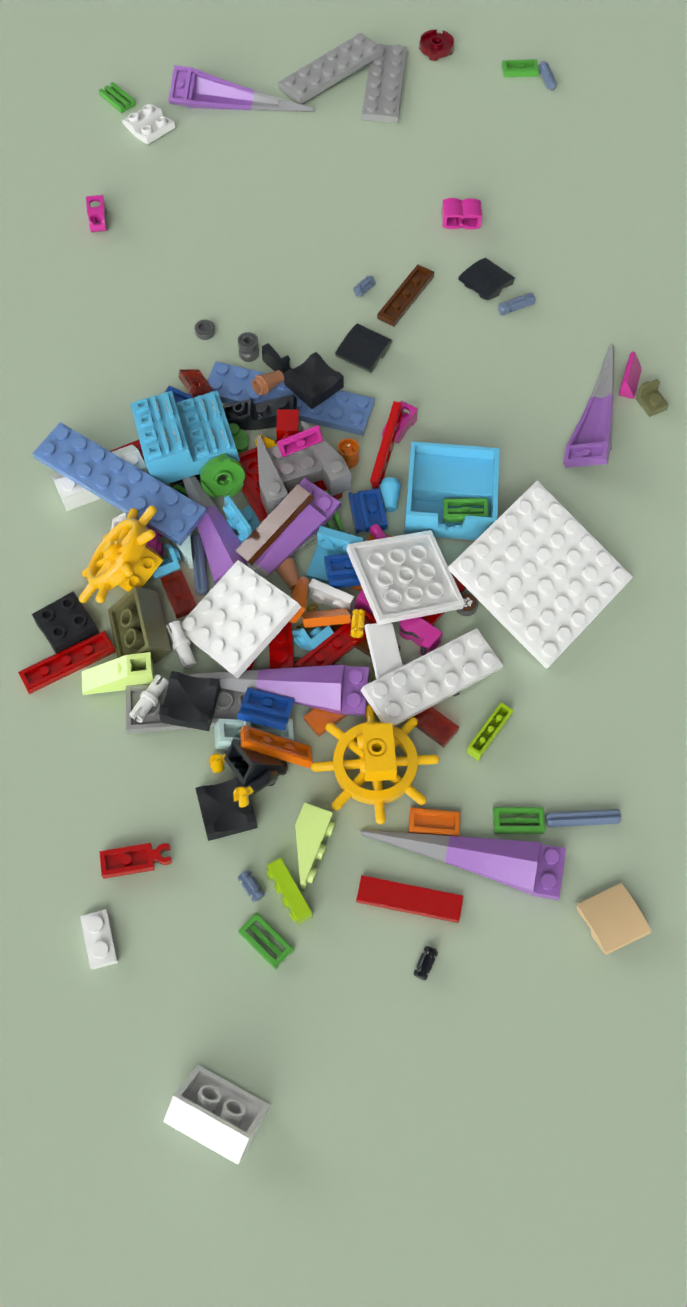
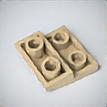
M622 883L577 904L578 913L591 929L592 938L605 955L651 933L645 917Z

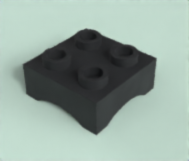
M314 352L300 366L289 369L284 373V385L313 409L344 388V376L329 367L317 352Z
M74 591L32 614L37 626L56 654L99 633L97 625Z
M171 671L166 696L159 712L161 723L209 731L221 689L219 679L196 678Z
M237 777L223 783L195 788L208 841L258 828L250 795L249 804L246 807H239L238 800L234 802V790L237 787L247 788Z

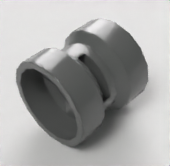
M251 332L242 333L238 337L239 357L246 362L255 361L259 356L258 337Z

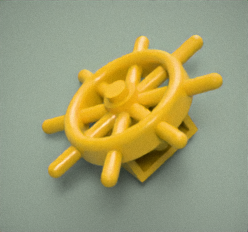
M149 506L139 520L136 519L138 510L131 508L125 520L117 524L108 534L103 535L102 542L94 552L89 566L82 571V576L87 578L89 584L79 596L81 603H86L96 589H98L96 601L104 603L109 590L117 585L127 592L135 586L142 588L163 562L158 552L147 545V542L156 535L153 530H148L146 526L157 512L155 506Z
M369 704L366 706V722L352 727L346 733L331 722L326 724V730L339 740L335 747L333 761L314 762L311 765V769L314 772L334 771L335 778L343 791L332 802L331 807L333 810H340L350 798H353L361 803L374 805L376 822L382 825L386 821L384 804L399 799L405 793L420 805L426 803L427 798L414 788L412 784L416 777L418 765L437 764L439 756L436 754L417 755L416 748L408 737V734L418 724V720L415 717L409 718L399 729L396 726L393 727L392 723L382 724V722H376V714ZM399 746L405 756L396 757L395 748ZM348 748L360 757L359 759L344 760ZM398 766H407L403 778L397 774ZM360 769V773L353 781L345 771ZM382 780H389L394 786L383 790ZM365 781H372L373 790L364 789L361 786Z

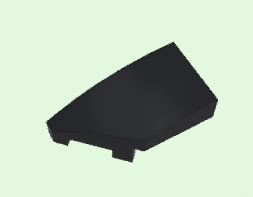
M269 343L262 346V360L272 370H280L284 376L286 371L292 369L288 355L281 358Z

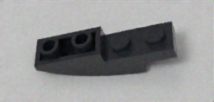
M294 394L254 404L252 399L224 405L223 409L228 424H237L242 430H261L276 427L277 409L297 410V399Z

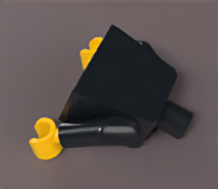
M233 738L229 749L224 751V755L215 753L209 759L210 767L214 773L222 772L224 770V762H226L240 782L248 786L247 788L237 787L234 790V802L238 800L239 807L241 808L249 804L250 794H256L266 786H273L279 775H285L288 770L286 761L242 748L241 740Z

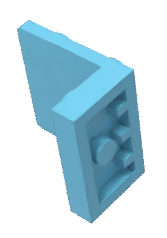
M228 495L224 497L225 506L223 507L227 516L226 521L240 542L243 543L260 525V522L251 506L239 511Z
M320 526L317 532V548L306 576L329 584L324 565V556L348 554L346 551L348 544L363 542L364 538Z

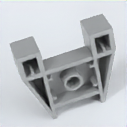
M304 421L301 422V432L311 428ZM260 435L257 436L260 498L267 515L288 495L287 491L293 490L304 478L311 483L322 480L331 496L351 490V472L346 462L325 440L282 457L278 446L266 449Z

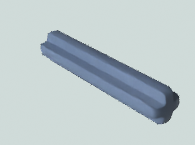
M192 535L191 549L195 591L198 596L207 595L209 591L205 551L200 535Z
M619 809L548 812L546 815L548 827L618 824L621 821Z

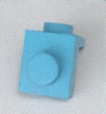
M169 543L164 545L168 557L163 559V562L152 574L154 578H166L171 575L172 571L180 569L178 563L181 560L177 548H173Z

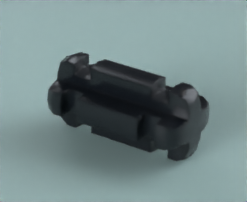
M430 946L424 948L425 953L422 952L416 966L417 970H414V976L421 980L427 979V973H430L435 962L434 957H437L438 951Z

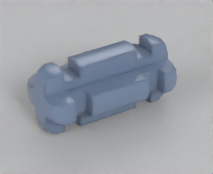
M366 276L365 279L359 282L357 287L353 288L355 295L361 297L363 293L365 294L369 291L372 285L376 284L374 277Z
M244 871L238 876V881H242V887L248 896H252L251 900L253 902L261 900L265 896V891H261V885L254 876L251 877V871Z

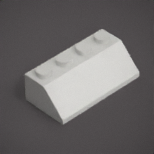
M133 444L112 451L113 454L147 473V467L141 454ZM58 472L50 474L66 511L101 499Z

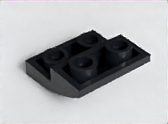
M483 258L468 267L458 277V280L466 288L478 293L482 299L490 300L499 296L501 289L513 285L515 277L489 259Z
M357 323L346 335L335 355L372 373L379 359L384 358L393 341Z

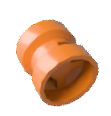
M351 438L341 440L338 444V453L343 457L349 469L354 468L359 462V444Z

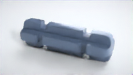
M541 61L538 67L547 89L554 90L557 82L549 64Z
M528 293L524 297L519 296L508 300V303L506 301L498 305V312L501 315H505L509 311L513 312L525 308L526 305L535 304L536 298L533 293Z

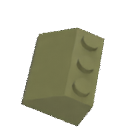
M135 586L108 609L118 658L130 654L150 652L153 664H155L171 652L158 592Z

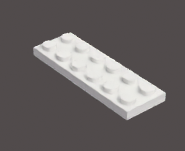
M476 628L362 687L361 692L382 724L392 723L393 727L501 670L503 665Z

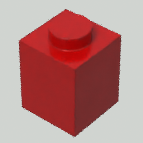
M277 409V441L299 433V410Z

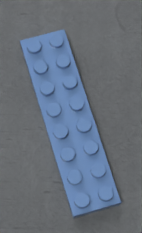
M217 361L202 391V395L218 390L221 402L227 404L252 399L254 404L294 393L282 382L267 395H258L252 387V380L255 379V376L266 373ZM339 390L311 409L294 394L297 399L299 421L364 436L375 404V398Z
M61 422L32 453L36 460L124 513L128 514L131 508L137 509V520H139L149 506H155L157 512L146 526L179 546L183 544L207 513L205 507Z

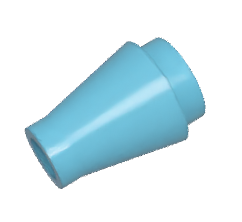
M384 478L379 486L384 510L386 512L397 511L401 484L396 478Z

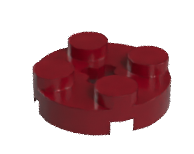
M428 30L421 35L419 50L428 56L431 61H437L439 58L453 53L454 38L450 33L446 31L437 33V30Z

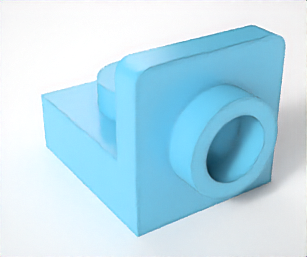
M329 625L312 627L308 632L304 628H295L292 631L295 636V643L304 650H313L334 633Z

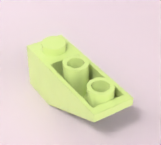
M151 653L125 655L82 671L83 695L126 690V686L151 684L155 677Z
M305 802L295 824L300 887L303 890H306L308 883L313 884L318 870L314 867L318 859H323L327 848L324 842L327 836H332L336 823L333 822L332 812Z

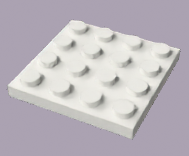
M431 530L348 544L346 551L378 625L463 609L465 602L451 572L447 569L448 565Z
M237 560L181 622V626L187 639L238 679L299 611L301 606L294 599Z

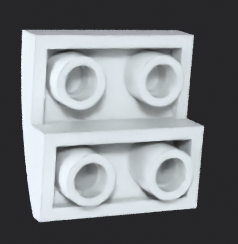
M152 104L143 106L141 110L129 114L127 118L122 120L125 127L147 145L176 128L174 121L163 116L162 110Z

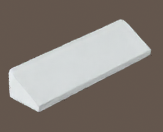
M375 623L364 625L376 679L402 667L393 624L378 625Z

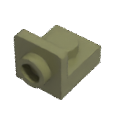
M658 379L643 383L636 397L637 402L649 417L667 410L669 406L658 391L660 384Z

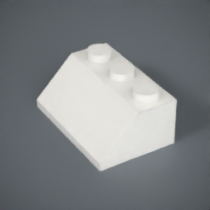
M197 1065L173 1095L163 1122L232 1162L239 1164L249 1149L271 1105Z

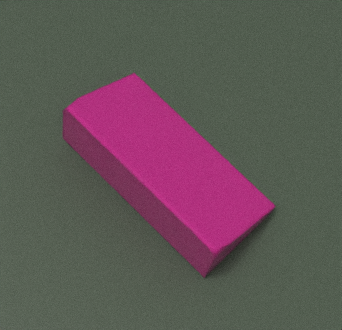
M633 351L630 352L619 391V396L631 399L635 398L642 371L637 355Z
M317 425L277 441V446L282 457H285L324 440L320 427Z

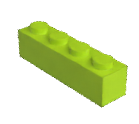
M501 702L470 743L466 753L480 761L510 720L514 710Z
M279 858L268 864L266 875L269 880L274 881L275 885L273 887L277 894H281V901L284 907L289 908L291 920L293 922L296 921L300 925L312 918L309 906L282 859Z

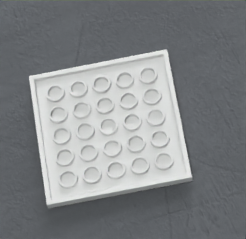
M538 480L447 568L545 668L551 666L633 578Z

